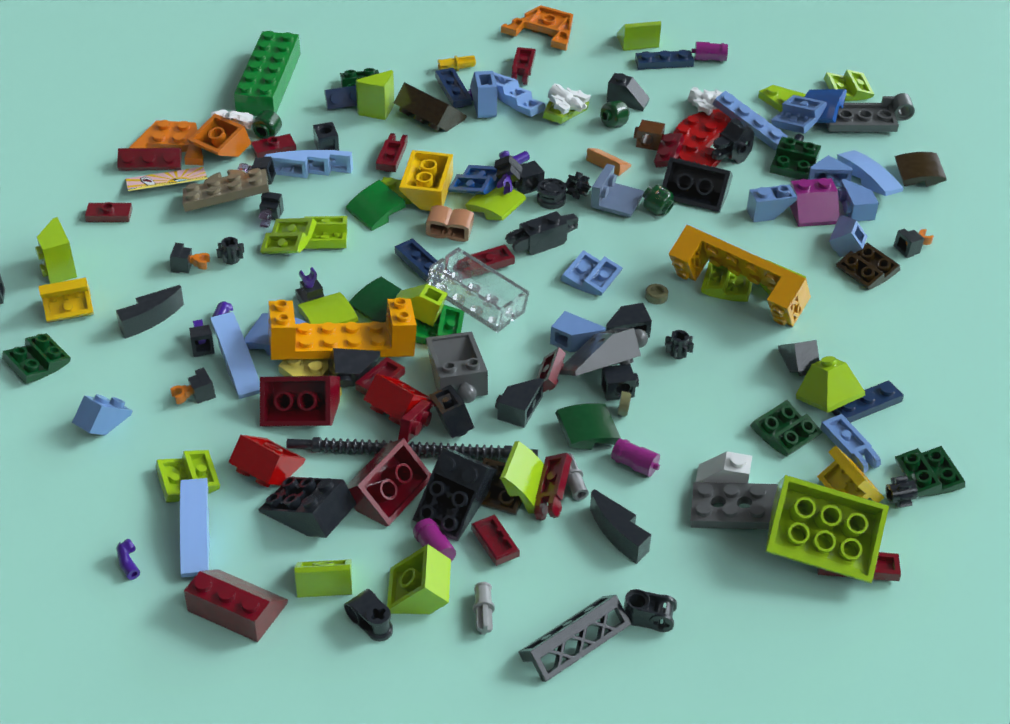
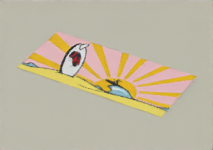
M203 166L126 178L128 191L208 178Z

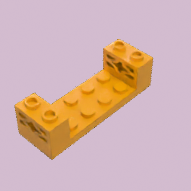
M689 225L685 226L669 252L676 274L682 279L687 280L689 278L696 281L709 260L710 263L717 267L722 265L728 268L734 275L739 276L741 274L746 276L754 284L759 285L761 283L767 286L772 291L767 301L773 320L783 326L787 324L793 327L811 298L806 278Z
M401 297L387 299L386 322H326L323 324H295L293 301H269L268 334L271 360L327 359L330 357L333 348L380 351V357L414 356L417 325L411 299Z

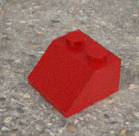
M380 374L375 375L363 399L371 404L370 409L380 414L387 413L390 415L388 419L398 425L401 423V418L421 400L431 402L430 409L434 406L428 395L399 379Z
M240 435L228 463L237 467L236 471L245 476L252 475L256 477L255 482L262 486L270 487V485H281L286 478L290 477L304 464L306 459L268 438Z

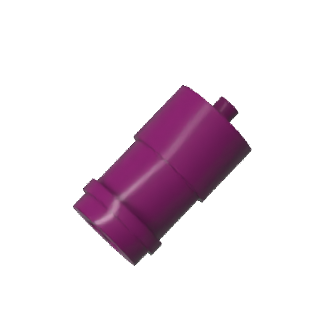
M696 41L695 48L691 49V53H694V60H717L723 62L727 61L728 44Z
M620 438L615 443L611 459L615 460L616 463H622L631 467L632 470L647 477H651L655 470H659L660 454L630 443L627 439Z
M426 518L414 526V538L422 547L428 544L450 558L451 562L454 560L456 550L447 537L439 530V526L435 521Z

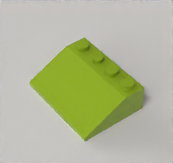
M785 475L778 482L772 506L765 552L871 584L889 506Z

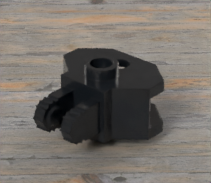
M737 118L730 120L724 131L720 133L719 138L713 142V146L716 149L711 153L712 158L722 160L729 157L738 164L744 162L752 151L754 131L748 125L743 127V124Z

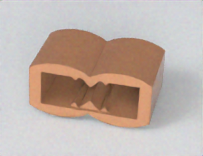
M432 206L426 221V234L433 238H449L453 241L461 242L468 241L473 227L474 213L466 209L452 210L446 206Z

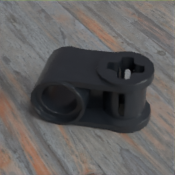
M366 589L344 604L345 612L351 621L365 631L371 639L380 642L392 636L391 611L377 598L373 591Z
M633 589L626 594L623 609L632 626L650 628L659 632H669L674 627L672 617L673 612L677 609V601L669 595Z

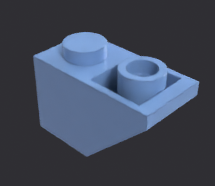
M476 71L473 74L470 88L477 118L496 117L497 85L494 72Z
M842 179L840 188L837 191L838 201L841 202L844 213L849 218L857 221L875 220L879 203L873 191Z
M790 184L750 189L746 210L753 222L774 220L797 201V196Z
M842 215L837 220L829 242L831 248L841 258L850 251L857 252L862 250L867 235L857 220Z
M564 311L551 326L550 344L568 352H576L594 334L604 332L606 327Z
M96 394L95 397L84 395L72 423L88 433L106 435L131 416L133 411L124 406L125 402L116 397L108 399L99 394Z

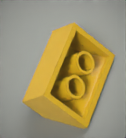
M412 150L399 186V191L420 210L430 211L432 206H444L448 188L453 177V154Z

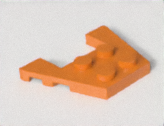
M540 5L524 13L523 18H515L509 25L503 24L501 26V33L516 37L523 28L531 29L533 32H541L553 37L551 47L566 51L573 23V14Z
M156 120L129 147L181 148L182 152H186L184 157L185 165H204L201 148L188 141L197 131L195 122Z

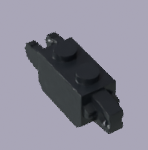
M555 211L520 223L519 229L506 234L505 240L508 244H513L512 247L515 252L527 250L530 254L535 255L563 245L567 241V233L578 228V217L574 213L561 216Z

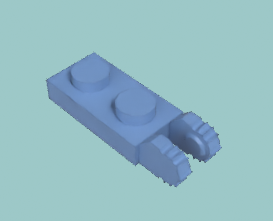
M842 414L822 421L820 429L863 473L869 470L868 464L874 469L881 465V459L872 448V445Z

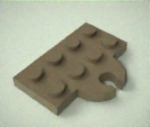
M255 168L248 171V173H244L241 170H228V176L222 177L221 173L218 172L209 176L203 184L192 183L187 185L186 188H183V207L185 212L269 192L266 169Z

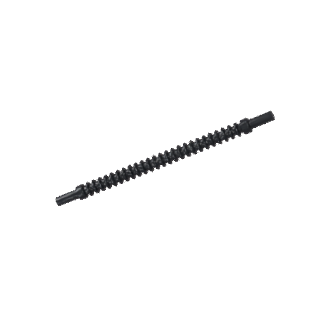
M313 437L312 440L287 439L286 448L309 449L313 453H320L321 450H324L325 453L328 450L335 453L337 450L339 454L342 451H345L346 454L349 451H353V454L359 451L361 455L364 452H367L368 455L374 452L377 455L388 443L385 440L382 443L375 440L373 443L370 439L368 442H364V439H361L360 442L354 439L351 442L349 438L346 441H343L342 438L339 441H336L335 438L329 441L327 437L325 440H322L321 437ZM413 441L409 444L418 457L424 454L425 457L432 455L434 458L435 455L440 454L442 448H447L468 457L474 456L476 460L478 457H482V459L486 457L493 459L495 457L498 461L500 458L507 461L513 447L505 445L504 448H500V445H497V448H493V445H490L487 448L485 444L483 447H479L478 444L475 447H472L471 444L466 447L463 443L461 446H457V443H454V446H450V443L444 446L442 442L439 445H436L435 442L432 445H429L428 442L422 445L421 442L414 444ZM530 449L538 457V449Z

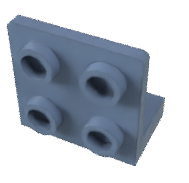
M606 164L592 186L591 207L620 216L631 217L641 201L644 191L615 183L617 177L614 174L615 166Z

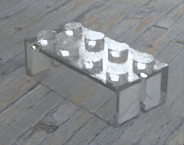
M459 247L447 254L445 259L441 258L429 268L427 284L448 293L446 297L448 302L497 333L509 325L510 321H514L525 313L529 291Z

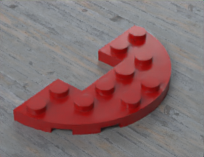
M713 109L710 115L702 111L688 116L678 124L673 133H682L684 137L678 159L716 167L722 160L712 158L711 153L715 149L710 147L714 140L719 138L720 133L724 131L732 119L719 109Z

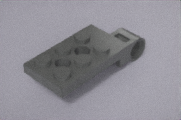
M899 93L895 96H883L881 103H844L843 109L838 110L836 122L826 123L828 132L836 133L897 132L899 127L897 121L910 119L914 115L915 109L910 96L906 93Z
M694 482L690 520L691 528L769 530L772 506L778 484ZM716 503L724 504L723 507L719 508L713 507L712 505ZM741 504H749L750 507H748V508H741V507H739V505H741Z

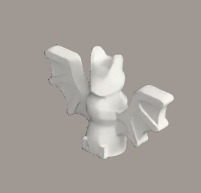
M555 83L550 88L547 98L555 104L553 108L560 110L561 114L564 115L570 109L578 112L586 109L587 105L585 103L590 100L591 95H586L581 90L573 91L568 87L565 90L562 86Z
M693 87L690 90L688 102L692 103V106H696L698 108L697 111H703L710 115L713 109H718L712 104L715 98L723 92L717 89L715 91L704 89V92H701L697 87Z
M224 109L211 112V117L217 114L245 126V129H251L252 114L237 111L228 112Z

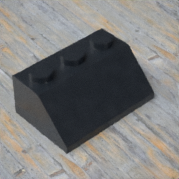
M670 157L662 186L673 193V200L675 202L720 212L727 198L733 175L729 170Z

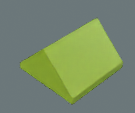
M661 21L624 24L617 32V38L623 51L659 48Z
M392 70L356 80L358 115L382 120L387 119L394 107V76Z
M352 559L297 562L295 565L297 598L352 595Z

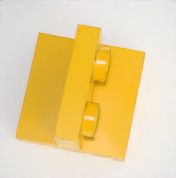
M86 277L38 286L47 323L94 314L90 288Z
M836 445L828 452L835 461L817 476L825 487L865 499L870 497L878 503L885 498L859 467Z

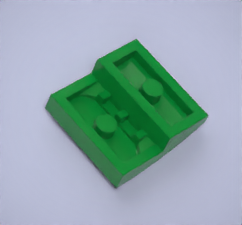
M378 180L358 193L346 205V210L373 231L389 223V215L405 208V200L381 180Z
M443 305L442 311L433 326L415 318L417 325L415 342L426 345L427 337L461 333L465 311Z

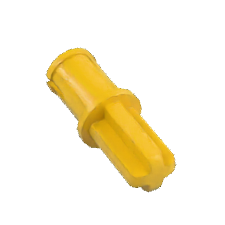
M473 55L454 56V58L438 59L437 61L439 63V70L454 68L456 71H459L460 68L474 67L476 65V59Z

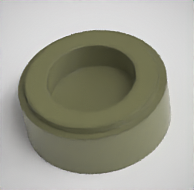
M651 284L646 288L645 298L652 304H663L668 299V289L661 284Z
M621 392L617 415L627 416L631 400L629 392Z

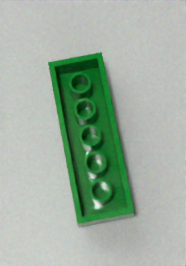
M273 31L261 32L234 92L235 109L237 112H246L253 116H258L263 110H271L277 113L301 54L299 34H292L290 32L277 33Z

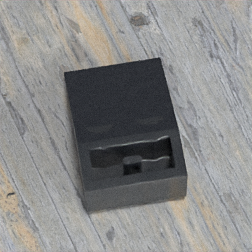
M442 448L412 520L419 522L430 518L437 523L443 535L458 541L486 498L498 470L455 450Z
M292 476L286 478L277 491L268 496L266 502L258 510L260 513L306 536L327 538L357 503L344 479Z

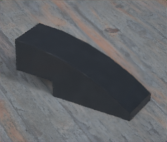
M177 285L135 298V305L116 310L119 328L126 339L165 321L184 305L181 286Z
M594 489L591 492L590 511L595 522L607 539L623 555L637 564L650 550L651 534L635 524L636 514Z

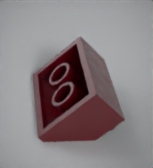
M260 377V426L333 425L340 403V377Z
M402 438L386 444L347 484V487L357 503L354 509L387 527L425 488L431 473L406 440Z
M219 569L199 571L184 590L188 612L256 642H259L288 603V599Z

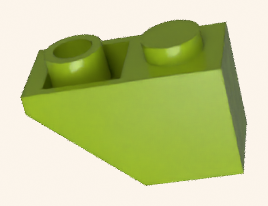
M423 284L401 290L396 298L411 299L415 318L433 326L442 311L448 293L429 284Z

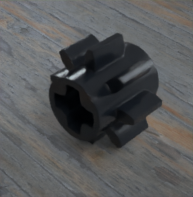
M576 172L575 176L568 175L569 178L565 183L568 189L566 194L572 195L576 199H579L580 195L587 196V192L592 187L588 182L590 178L585 175L583 176V173Z
M234 237L224 238L221 243H218V249H216L217 258H223V263L230 265L238 263L240 259H243L244 244H238V239Z
M684 330L672 331L671 337H665L666 353H670L676 359L686 358L687 352L693 353V336H689Z
M907 476L891 478L892 484H887L885 488L889 503H895L896 508L912 506L911 500L917 499L918 496L915 482L913 480L908 481Z

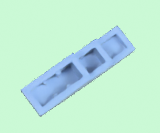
M494 72L498 92L497 98L503 103L530 117L545 110V103L532 99L531 91L520 88L518 80Z
M299 150L265 155V157H272L276 175L307 178L309 173L329 176L331 171L351 173L353 170L352 152Z
M855 150L837 154L838 161L852 168V176L861 179V186L884 196L903 192L902 185L885 168L870 157Z
M229 312L210 317L211 325L218 339L219 348L225 360L226 369L239 399L260 394V381L234 313Z
M207 478L181 480L180 568L182 578L194 577L199 571L209 570L210 536Z

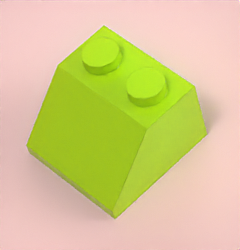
M55 217L37 236L39 246L35 247L38 259H42L43 262L39 264L42 276H47L50 284L77 277L70 242L58 217Z
M427 544L390 568L387 607L390 609L391 614H431L448 604L451 559Z

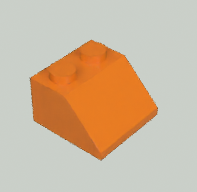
M214 114L188 139L189 143L219 156L239 157L251 145L245 126L217 114Z

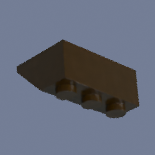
M405 82L394 101V104L400 107L398 111L408 116L410 113L414 114L413 118L423 124L425 120L428 121V126L437 131L440 128L449 131L467 118V115L451 105Z

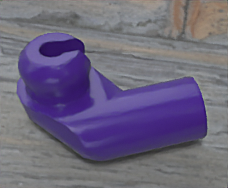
M509 151L499 153L500 158L510 155ZM527 151L512 156L519 164L530 159Z

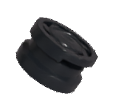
M548 178L538 183L537 203L541 207L558 209L564 206L566 203V184L556 178Z

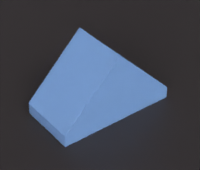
M828 155L810 167L808 180L832 178L835 186L840 187L842 179L851 180L853 170L850 166Z

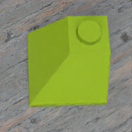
M833 356L823 357L821 361L812 364L796 393V399L827 413L865 396L863 387L848 364Z

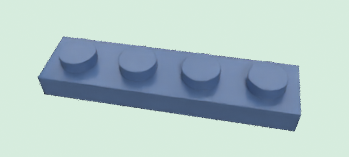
M724 91L715 98L712 104L731 119H739L743 127L747 125L751 127L755 136L774 150L777 149L781 137L788 138L780 129L773 126L765 118L758 115L727 91Z

